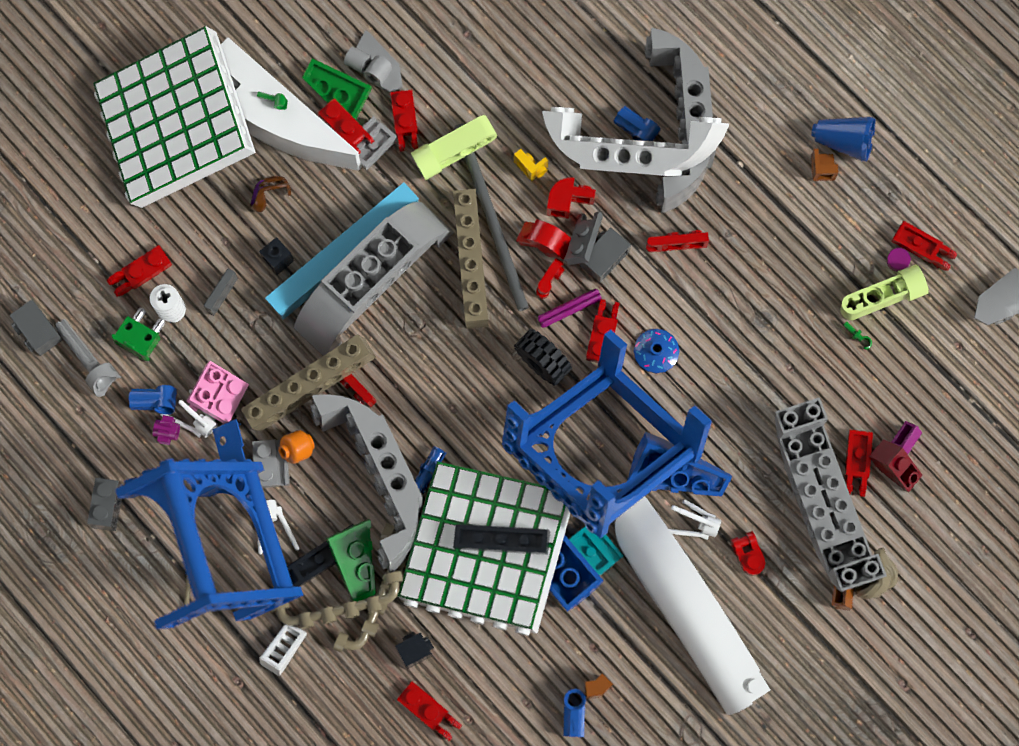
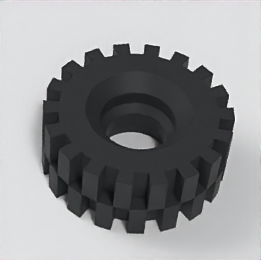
M529 329L514 345L517 354L528 364V367L553 386L557 385L572 369L571 363L567 360L566 356L545 336H542L538 331L536 332L535 329Z

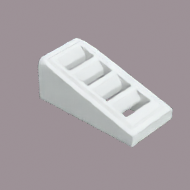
M284 624L260 657V664L280 676L307 633L296 626ZM286 632L291 633L292 635L297 637V639H291L290 637L285 635ZM283 640L291 645L290 649L280 643V641ZM277 648L285 653L284 657L275 652V649ZM270 657L279 661V664L271 660Z

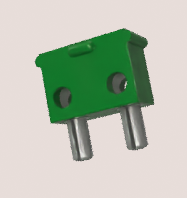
M139 308L133 318L126 317L118 331L112 334V339L117 346L144 361H149L150 354L160 341L159 332L164 326L165 321L159 318L153 328L150 329L139 323L146 313L144 309Z

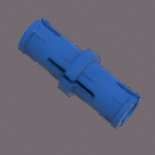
M433 446L427 460L419 467L421 470L415 482L422 494L425 493L428 484L432 480L437 461L442 462L447 454L438 447Z

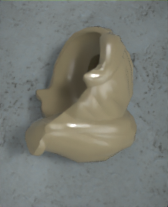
M884 548L876 550L874 555L879 554L887 577L855 587L857 597L863 600L882 596L888 589L895 587L898 582V570L886 555Z

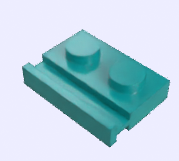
M586 526L569 539L599 576L623 558L622 553L607 535L600 539L595 533L589 532Z

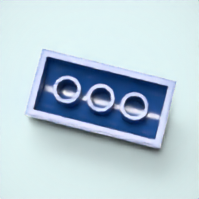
M564 534L549 591L568 612L592 594L604 580Z

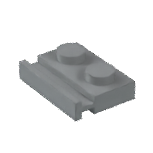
M374 116L363 128L375 141L370 144L364 139L357 145L361 151L359 154L361 166L366 170L398 140L397 136L376 120Z
M280 440L253 441V461L262 462L264 471L258 473L262 488L290 486L289 464L285 459L281 458L278 452Z

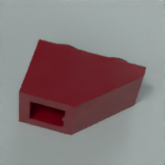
M884 439L869 456L879 471L908 493L922 477V473L903 447Z

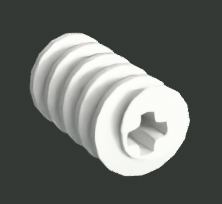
M163 284L152 290L150 303L162 320L176 323L184 317L186 312L185 304L173 286Z

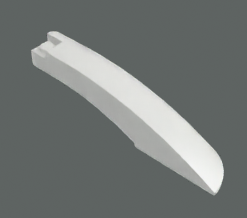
M643 497L616 519L615 534L618 544L644 588L648 591L690 654L727 715L737 713L752 705L753 701L769 692L770 688L717 600L648 499Z

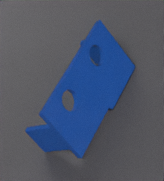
M237 419L212 429L222 462L236 459L237 462L245 460L242 448L244 444L239 429L241 423H238ZM223 436L226 438L225 445L220 444V439Z

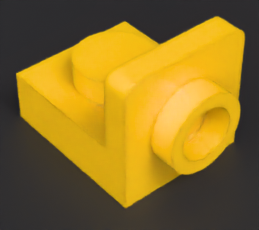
M522 149L514 153V163L530 181L536 177L538 179L541 178L548 171L549 160L546 157L535 165L536 162L529 153L525 154Z

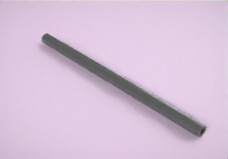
M458 124L454 127V129L456 130L457 128L465 124ZM472 152L464 158L518 311H524L529 306L476 155Z

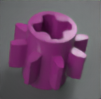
M163 415L162 420L155 421L153 437H158L157 441L160 444L170 445L171 440L177 441L180 433V424L175 423L176 419L174 417Z

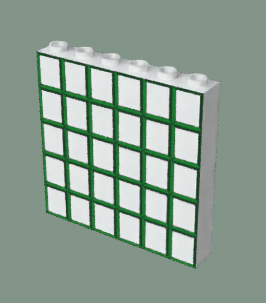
M207 26L93 83L95 88L94 95L101 108L100 114L108 130L107 137L112 143L114 150L113 157L120 169L119 177L124 183L126 189L125 196L130 204L141 208L256 153L217 32Z
M437 461L398 597L404 601V605L417 608L418 605L426 606L427 611L439 614L440 610L448 612V616L462 619V616L471 618V622L484 625V622L487 621L493 623V627L501 630L511 627L515 628V632L526 636H529L530 632L537 634L570 516L568 507L561 501H557L545 485ZM455 525L548 529L550 531L548 555L456 550L453 548Z

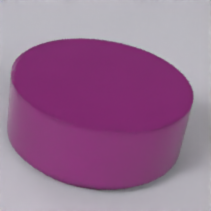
M902 248L893 249L887 256V265L895 272L907 268L911 261L909 253Z

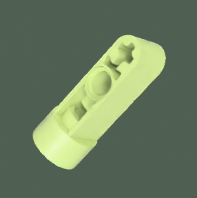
M486 115L479 116L429 145L425 144L412 151L411 155L423 177L427 180L442 172V169L492 142L497 137V133Z
M917 264L897 272V276L845 296L840 308L841 315L847 320H855L902 300L912 301L927 295L929 291L926 279ZM892 286H893L894 291H895V293H896L895 295H894V293H893V291H892V289H891ZM875 295L879 301L872 303L867 299V296ZM848 304H850L852 307L856 306L855 310H853L852 308H847Z

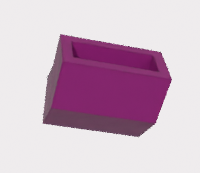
M905 421L891 443L903 447L908 454L921 436L922 431L917 425Z

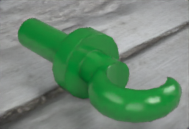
M847 321L843 324L853 335L851 337L853 340L857 338L861 342L863 339H866L869 342V346L864 347V349L871 348L872 340L870 337L862 336V331L860 329L858 331L855 330Z

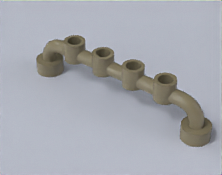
M386 523L379 540L396 534L394 525ZM406 558L394 572H397V570L402 572L407 560ZM382 580L376 596H382L389 592L390 586L384 585V580ZM388 604L382 605V611L368 614L361 633L355 641L347 640L349 635L340 632L333 649L342 653L343 649L353 651L363 647L369 636L374 638L379 624L375 623L378 614L384 615Z
M397 571L383 575L384 585H389L390 590L382 596L348 602L343 605L301 613L296 616H288L285 610L289 609V602L271 610V612H276L278 619L283 624L288 626L299 625L300 629L314 627L313 621L321 619L323 624L336 622V616L345 614L346 619L360 616L359 611L368 609V613L382 611V605L392 602L397 597L399 583L403 582L402 573Z

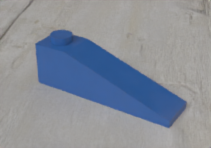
M645 431L635 451L627 481L639 474L674 445L668 440ZM700 459L695 464L689 461L652 491H657V489L670 490L672 493L684 491L693 492L697 495L722 497L732 479V475L703 459Z

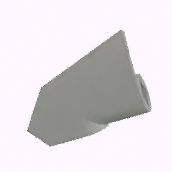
M365 30L357 47H351L347 52L344 65L362 73L370 83L389 93L403 88L400 65Z
M1017 268L1011 270L978 297L974 316L975 320L987 326L993 323L997 325L1013 318L1014 315L1019 313V270Z

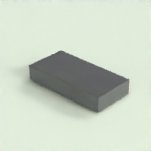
M226 269L204 304L207 313L215 316L238 280L233 270Z

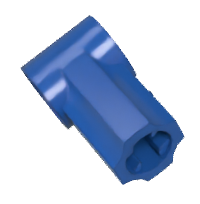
M626 106L620 109L613 121L614 124L632 135L633 140L653 141L661 131L659 125L649 118L643 119Z
M160 385L156 389H131L129 393V407L131 410H154L160 414H173L176 406L177 389L170 385Z
M572 689L564 696L563 736L584 737L586 699L583 692L578 689ZM577 693L580 695L582 701L578 707L569 705L568 697L570 694Z

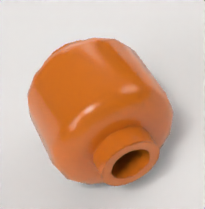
M302 430L294 431L280 439L279 455L287 462L296 464L308 459L312 455L314 441L308 433Z

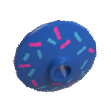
M648 330L641 334L635 342V360L647 372L655 374L666 372L678 360V342L673 335L665 330ZM660 346L661 351L655 352L653 347Z

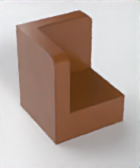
M818 148L813 149L811 154L813 181H835L838 175V164L834 162V154H819Z

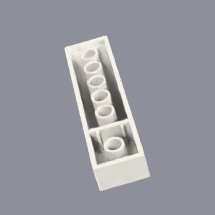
M227 38L221 44L250 135L278 150L307 161L358 171L362 168L357 150L230 38ZM258 91L270 95L283 94L288 100L287 109L278 110L274 108V101L257 97Z

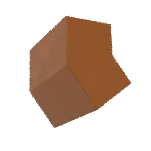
M834 585L832 606L835 609L850 611L852 609L854 588L844 591L843 603H840L841 591Z
M603 674L595 681L585 682L586 700L601 698L613 684Z

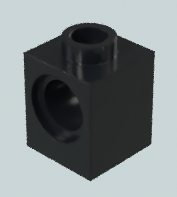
M277 237L259 251L262 260L276 275L280 274L294 262L291 252Z

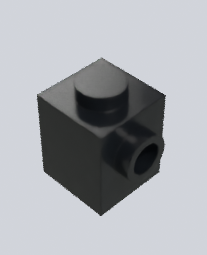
M412 632L402 638L403 642L395 646L407 669L432 657L430 650L434 649L429 637L423 638L421 632L418 634Z

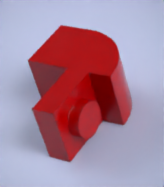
M573 177L558 181L549 193L547 216L569 219L571 202L594 205L596 189H592L587 185L574 186L575 178Z
M536 219L535 223L525 221L516 241L522 246L538 248L547 257L564 260L571 238L556 226Z

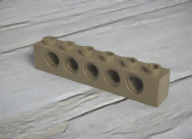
M476 189L453 191L466 329L489 327Z
M357 334L241 410L251 428L262 431L311 400L313 395H319L375 359L376 356L366 339Z

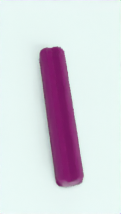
M593 289L539 315L538 321L542 328H545L599 302L602 298L598 289Z

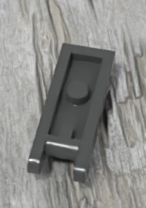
M595 212L593 219L587 220L586 214H579L565 256V261L568 265L589 262L603 218L601 212Z

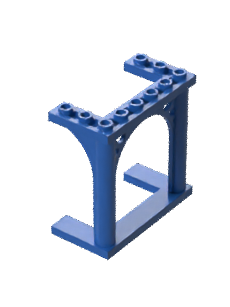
M612 330L604 334L597 369L548 406L529 415L515 401L507 405L502 440L505 451L516 457L520 465L525 470H529L539 484L545 485L557 501H561L566 505L569 512L574 517H578L585 524L587 530L593 534L595 533L600 539L607 534L610 523L687 462L691 461L695 464L701 459L712 420L694 405L688 410L684 427L681 426L624 374L622 366L627 344ZM610 386L674 446L635 477L623 484L605 487L598 480L593 485H588L576 480L561 467L554 452V436L563 421ZM547 433L549 438L546 439L543 437V435ZM543 444L548 450L537 452L532 446ZM544 458H548L551 463L549 464ZM577 489H581L583 491V494H581Z
M173 459L161 461L159 467L144 470L141 472L142 476L127 479L124 481V485L115 489L118 499L136 498L142 495L152 499L162 507L172 524L195 601L155 619L156 630L174 628L208 611L241 608L233 612L235 621L251 620L304 596L301 586L293 587L258 476V473L264 471L262 462H252L251 459L237 462L236 459L222 462L221 459H215L210 462H206L205 459L190 462V459H183L174 462ZM183 480L190 484L192 492L185 487ZM219 493L235 496L241 502L255 526L274 589L216 593L195 522L197 497H212Z

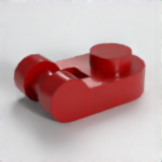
M557 258L552 262L538 284L536 295L540 299H546L549 296L552 288L551 283L554 279L559 280L565 271L562 267L564 263Z
M750 531L741 538L735 537L730 539L742 570L751 576L760 574L765 568V558L754 532ZM750 545L752 551L744 553L742 547Z

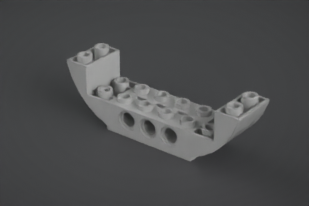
M651 28L650 36H646L645 58L649 59L650 66L673 65V77L676 78L675 99H678L676 116L677 120L680 119L678 139L681 141V144H689L690 122L699 121V117L713 118L709 67H704L697 54L681 39L666 31ZM716 150L698 165L682 171V176H665L662 178V183L658 185V192H656L657 206H661V213L676 208L697 190L707 168H712Z
M413 202L397 210L389 217H386L321 280L319 286L300 311L294 329L322 356L326 355L342 344L340 335L433 244L439 248L454 231L422 202Z
M329 394L313 395V404L310 405L315 426L320 425L322 431H326L346 422L350 435L355 434L357 441L355 445L359 454H364L365 466L369 475L374 474L376 481L374 485L379 496L384 495L385 509L389 516L393 515L395 521L394 528L397 533L380 540V549L377 550L379 556L377 557L382 569L387 568L389 573L394 572L409 554L416 535L418 512L422 511V495L383 415L378 416L367 406L343 396Z
M819 397L775 411V425L784 468L816 555H818L832 583L842 592L887 577L879 554L872 555L824 427L828 418Z

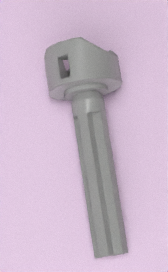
M66 319L57 322L55 329L89 372L85 379L86 384L97 397L105 396L110 385L116 379L121 378V376L112 364H100Z

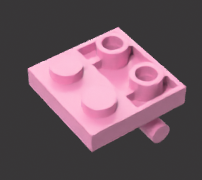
M209 361L205 365L187 402L190 403L189 407L195 412L200 409L226 424L230 422L249 384Z

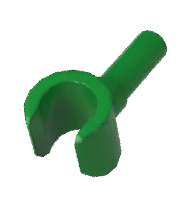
M258 91L257 97L274 101V108L278 110L287 109L288 100L283 94L270 95Z

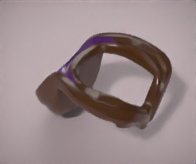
M272 176L257 182L251 198V209L255 212H263L265 210L266 200L264 191L285 187L287 195L291 196V188L286 178ZM283 180V183H279V184H276V185L263 186V185L268 184V183H271V182Z

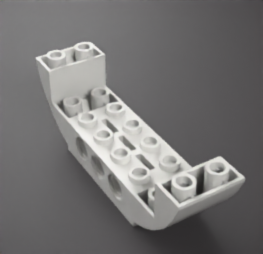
M551 107V111L542 112L551 138L565 155L580 164V169L637 174L682 176V171L698 165L716 150L729 127L728 123H721V118L699 117V121L690 122L689 144L580 136L582 113H574V108Z

